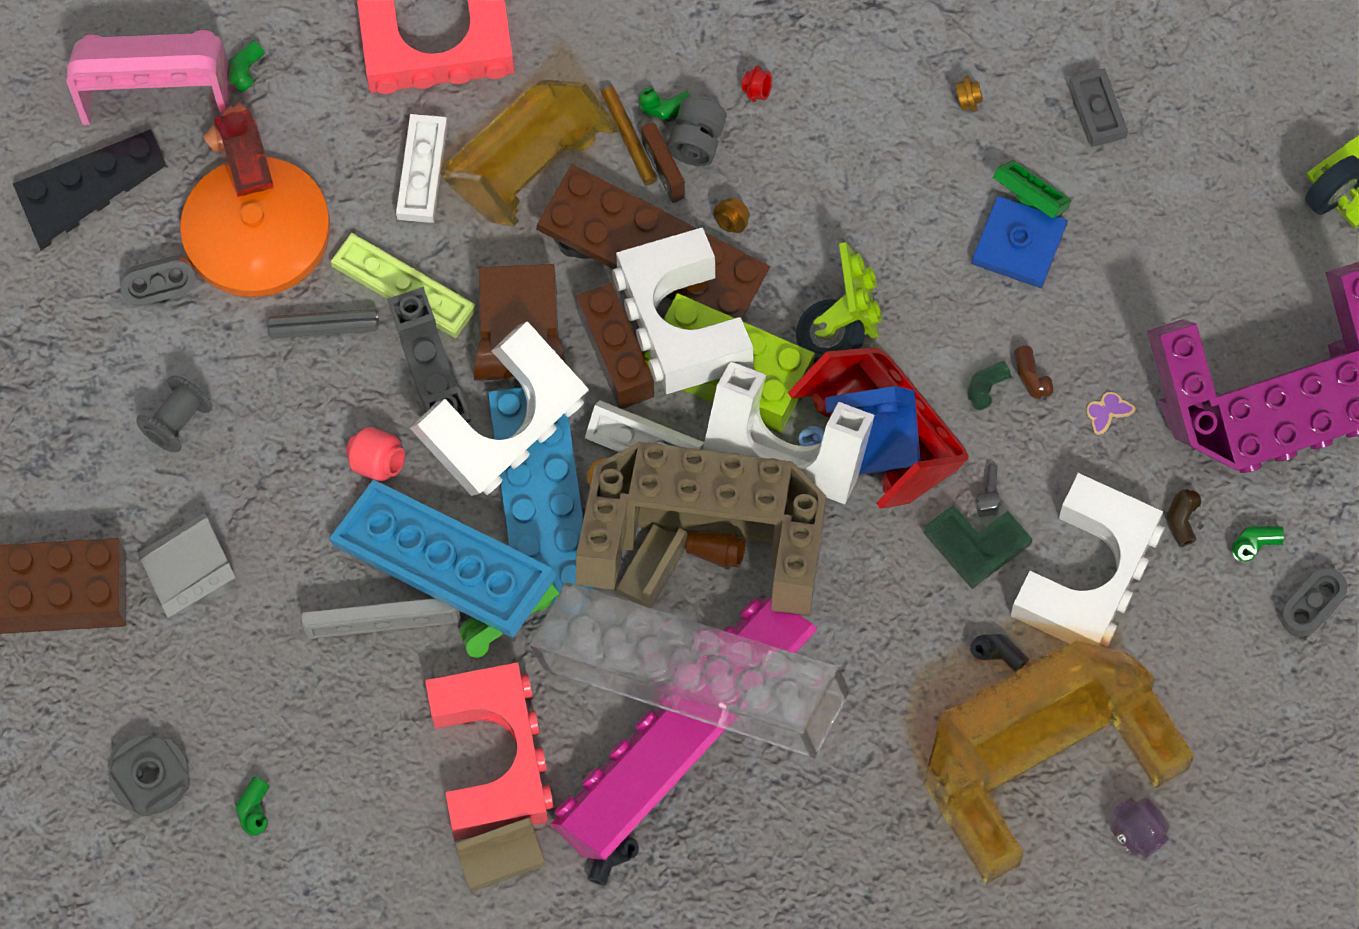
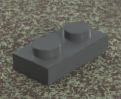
M1105 68L1070 77L1069 87L1091 147L1127 138L1128 130Z

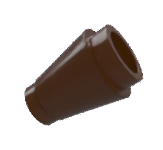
M690 531L686 542V553L693 554L696 557L729 570L731 567H740L745 554L746 541L745 538L739 537L736 532Z

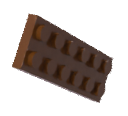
M571 164L536 227V230L611 269L617 268V252L697 229L574 164ZM705 233L715 256V278L675 290L665 297L674 300L678 293L733 318L741 317L742 320L765 279L770 266Z

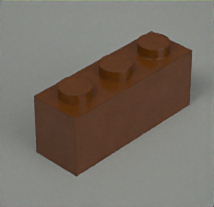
M609 283L577 295L579 317L618 408L624 409L655 397L654 379L613 284Z

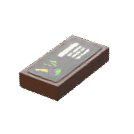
M651 122L641 126L642 145L671 202L675 203L684 199L685 181L656 124Z

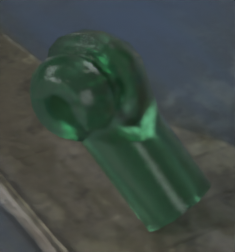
M1004 360L982 369L972 376L966 393L974 409L981 410L989 407L992 403V398L989 395L992 386L1011 378L1009 367Z

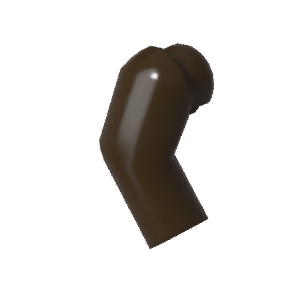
M1184 489L1175 494L1166 514L1167 521L1179 547L1190 545L1197 539L1188 521L1192 512L1201 506V497L1194 490Z

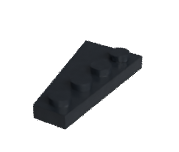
M150 129L13 183V186L38 246L42 251L52 244L51 240L64 231L66 233L70 232L80 225L79 221L94 210L99 212L110 204L109 200L122 191H130L161 170L166 164Z

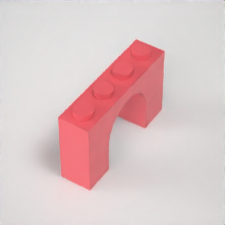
M357 0L370 93L390 94L404 88L426 89L434 84L448 82L463 84L471 79L485 77L500 79L507 74H515L505 0H468L470 26L465 38L456 47L434 54L417 51L407 45L401 38L394 0Z
M518 662L425 680L435 729L473 721H489L505 728L517 743L515 760L511 768L501 778L488 784L445 792L455 841L475 837L526 818H531L533 825L548 823L546 810L553 809L554 805L550 785H541L539 772L547 771L543 748H534L532 735L540 734L536 712H527L525 698L533 696L529 675H520Z

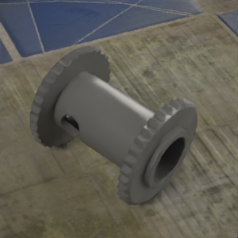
M170 376L167 383L173 392L152 418L139 415L136 422L142 433L153 443L169 452H179L182 447L176 437L197 410L209 413L213 407L208 396L192 382L180 376Z

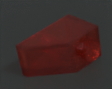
M250 110L231 112L227 115L213 118L219 153L237 197L274 188L259 131Z

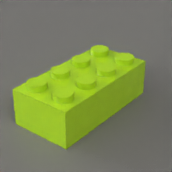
M677 293L663 320L677 328L695 330L735 318ZM743 322L753 346L752 370L766 374L759 404L760 416L767 428L782 434L800 399H792L788 392L814 365L815 353ZM647 350L644 358L649 368L648 361L652 358ZM721 378L683 389V391L713 404L717 384Z

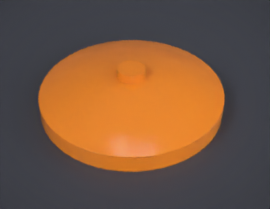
M254 156L239 158L222 164L205 175L196 184L184 204L180 232L189 262L206 282L221 291L233 295L262 297L293 287L314 270L323 257L328 245L330 218L327 204L320 188L307 173L284 160Z

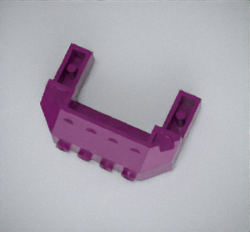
M1359 262L1325 272L1343 337L1342 340L1327 344L1331 356L1330 359L1227 393L1220 394L1215 392L1196 323L1181 319L1148 330L1149 341L1165 398L1159 399L1158 402L1174 438L1223 465L1239 470L1240 473H1248L1262 467L1261 462L1275 458V461L1288 460L1298 455L1297 450L1309 446L1311 449L1324 448L1333 444V438L1345 434L1348 438L1359 436Z

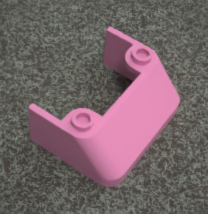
M199 30L192 34L118 37L86 35L74 44L67 65L66 82L82 125H90L91 90L211 85L220 116L229 106V65L222 40L211 31Z

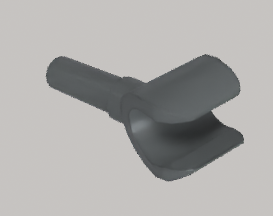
M994 464L988 466L987 493L976 495L979 517L996 515L999 512L998 504L1000 497L996 487L998 467Z

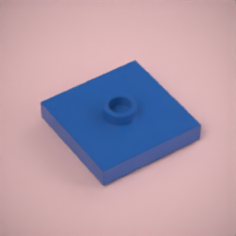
M997 196L972 258V264L1042 289L1068 220L1058 216L1052 219L1038 209Z

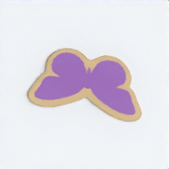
M1106 392L1103 394L1100 402L1093 401L1088 404L1087 415L1092 419L1091 423L1094 433L1100 435L1107 431L1113 417L1130 416L1135 412L1136 408L1129 402L1122 400L1117 393Z

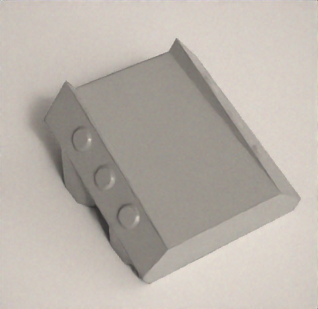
M205 513L137 553L167 618L174 614H182L191 610L195 602L206 595L217 598L226 594L230 589L231 580L235 579L230 564Z

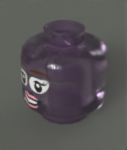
M1129 797L1113 810L1117 817L1112 821L1110 830L1130 855L1142 854L1146 858L1169 840L1166 834L1170 829V824L1149 798H1142L1135 802L1132 797Z

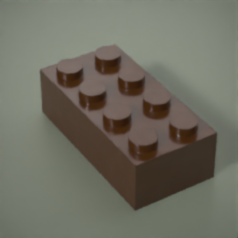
M119 538L0 545V634L126 626V552Z

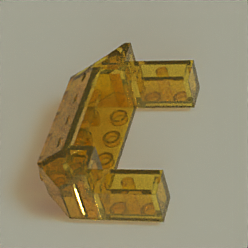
M1076 640L1064 648H1058L1050 652L1042 660L1030 667L1027 666L1016 671L1003 682L985 688L974 698L963 704L951 707L940 716L924 785L985 884L1020 866L1024 854L987 793L1097 731L1114 723L1155 789L1189 770L1194 754L1153 693L1154 677L1131 654Z

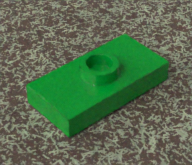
M1014 160L999 166L992 177L1014 192L1016 198L1021 203L1029 207H1036L1052 219L1066 212L1072 202L1069 197Z

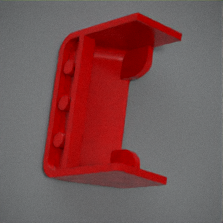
M875 347L827 351L788 392L792 399L812 397L815 408L825 417H831L832 415L831 413H826L825 397L892 386L914 390L921 461L915 462L911 468L887 471L883 475L884 495L876 502L880 509L910 504L956 472L968 460L969 456L964 446L888 354Z

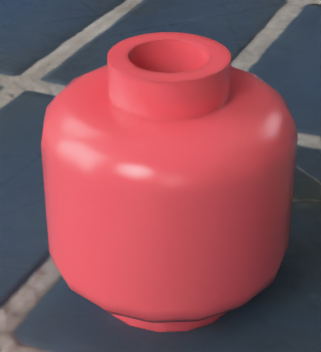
M365 427L359 431L357 435L350 438L346 447L351 470L378 482L386 481L396 476L404 465L405 451L402 448L400 439L394 434L374 427Z

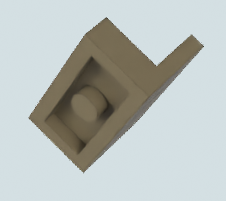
M653 524L616 588L617 594L651 610L686 550L687 531L679 528L676 535Z
M526 818L455 844L470 893L546 866L531 818Z

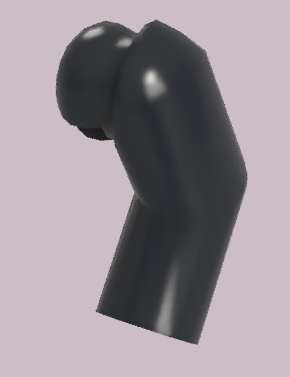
M627 836L606 860L594 859L587 879L595 884L605 886L612 867L637 856L639 852L638 842L634 838Z

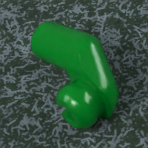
M255 40L251 41L233 56L229 62L228 81L231 85L234 84L240 92H244L253 85L254 78L248 74L249 68L265 54L262 47Z
M646 88L639 94V107L644 114L669 120L677 116L681 102L685 98L691 97V95L686 90L670 99L659 97L654 89Z

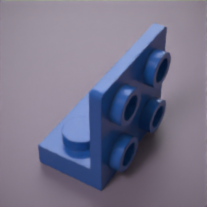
M892 386L825 397L826 413L832 414L838 402L875 415L858 476L911 468L915 462L921 461L914 390Z

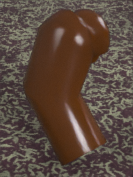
M1030 346L1016 348L1014 356L1017 371L1029 395L1035 399H1041V396H1051L1053 394L1052 379L1049 376L1038 377L1032 348Z

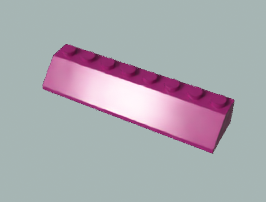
M772 597L760 598L759 600L757 598L752 599L740 611L739 614L742 618L733 628L731 626L726 627L714 639L716 646L707 656L705 654L700 655L690 664L687 669L690 674L681 684L679 682L674 683L664 692L661 697L664 702L655 712L652 710L648 711L635 724L637 731L628 741L622 739L610 750L608 756L611 759L602 769L599 767L595 768L584 778L581 783L584 788L575 798L569 796L555 810L557 817L550 825L582 857L606 860L818 629L799 614L771 611Z

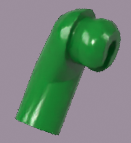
M1283 526L1246 527L1233 542L1232 555L1238 561L1248 562L1255 557L1263 545H1283Z
M252 777L235 807L241 828L252 836L261 834L268 826V820L264 816L260 802L270 786L257 777Z

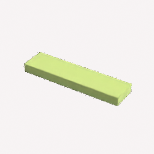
M353 233L349 235L331 260L333 268L386 299L424 287L435 318L436 327L455 339L476 311V304Z

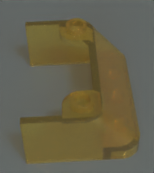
M542 80L527 89L443 166L440 174L451 188L488 221L515 226L519 222L515 217L518 211L516 207L520 202L516 196L517 193L564 150L577 149L582 151L594 143L596 140L595 135L598 132L615 134L619 127L586 83Z

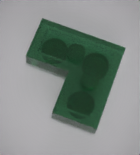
M952 505L923 527V533L971 589L1029 547L1033 540L1009 511L978 533L959 510Z

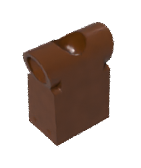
M554 264L479 267L481 339L475 359L474 381L506 380L514 377L491 350L518 325L527 321L565 362L558 338L557 283Z

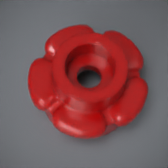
M755 66L751 72L747 71L742 81V91L747 94L748 99L752 102H756L757 99L766 100L772 87L771 72L762 70L761 66Z

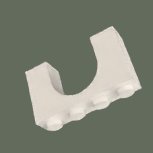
M703 227L616 253L617 268L612 269L614 283L618 291H625L627 299H624V305L630 321H637L639 329L636 330L639 345L642 351H649L652 358L648 361L651 375L655 382L661 381L666 394L721 378L730 361L750 369L753 368V346L741 317L701 329L687 330L668 324L656 311L660 301L669 293L715 278V256Z
M528 321L518 325L491 350L519 381L525 392L527 401L526 415L521 427L515 434L505 440L489 439L478 434L446 399L436 402L410 427L413 433L471 496L480 494L482 491L488 495L503 481L500 474L509 466L515 469L530 455L527 448L536 440L542 443L549 438L557 429L554 423L563 414L569 417L584 404L581 397L589 390Z
M730 361L717 384L703 450L792 461L826 495V498L846 504L858 479L875 415L838 402L826 425L821 443L813 446H797L787 443L776 437L765 426L760 416L759 404L766 374Z
M1078 473L1062 505L1059 519L1102 539L1114 554L1117 571L1113 578L1105 585L1088 591L1069 589L1029 571L1013 603L1011 617L1096 656L1101 644L1108 647L1115 634L1117 625L1113 624L1112 621L1116 612L1119 611L1124 614L1130 603L1133 592L1129 591L1128 588L1132 579L1140 581L1149 563V559L1144 558L1148 546L1156 548L1165 529L1164 526L1159 525L1163 511Z

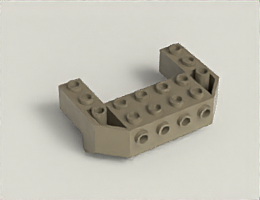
M637 442L594 467L576 554V585L615 590L622 549L633 551L638 527L651 529L654 524L671 532H677L681 528L687 531V534L690 531L736 532L739 537L745 538L747 542L773 545L771 569H775L771 611L810 616L819 564L826 495L792 461L746 456L737 453L707 451L698 448L669 446L660 443Z

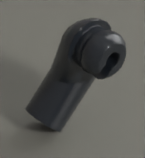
M1003 634L980 635L970 645V651L975 658L980 660L1002 659L1015 673L1021 670L1029 661V658Z

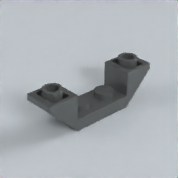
M424 287L388 298L401 345L425 413L436 402L446 399L467 423L471 422L460 387L456 385L437 332L435 318Z

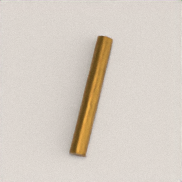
M605 88L601 94L644 185H651L658 179L615 88Z

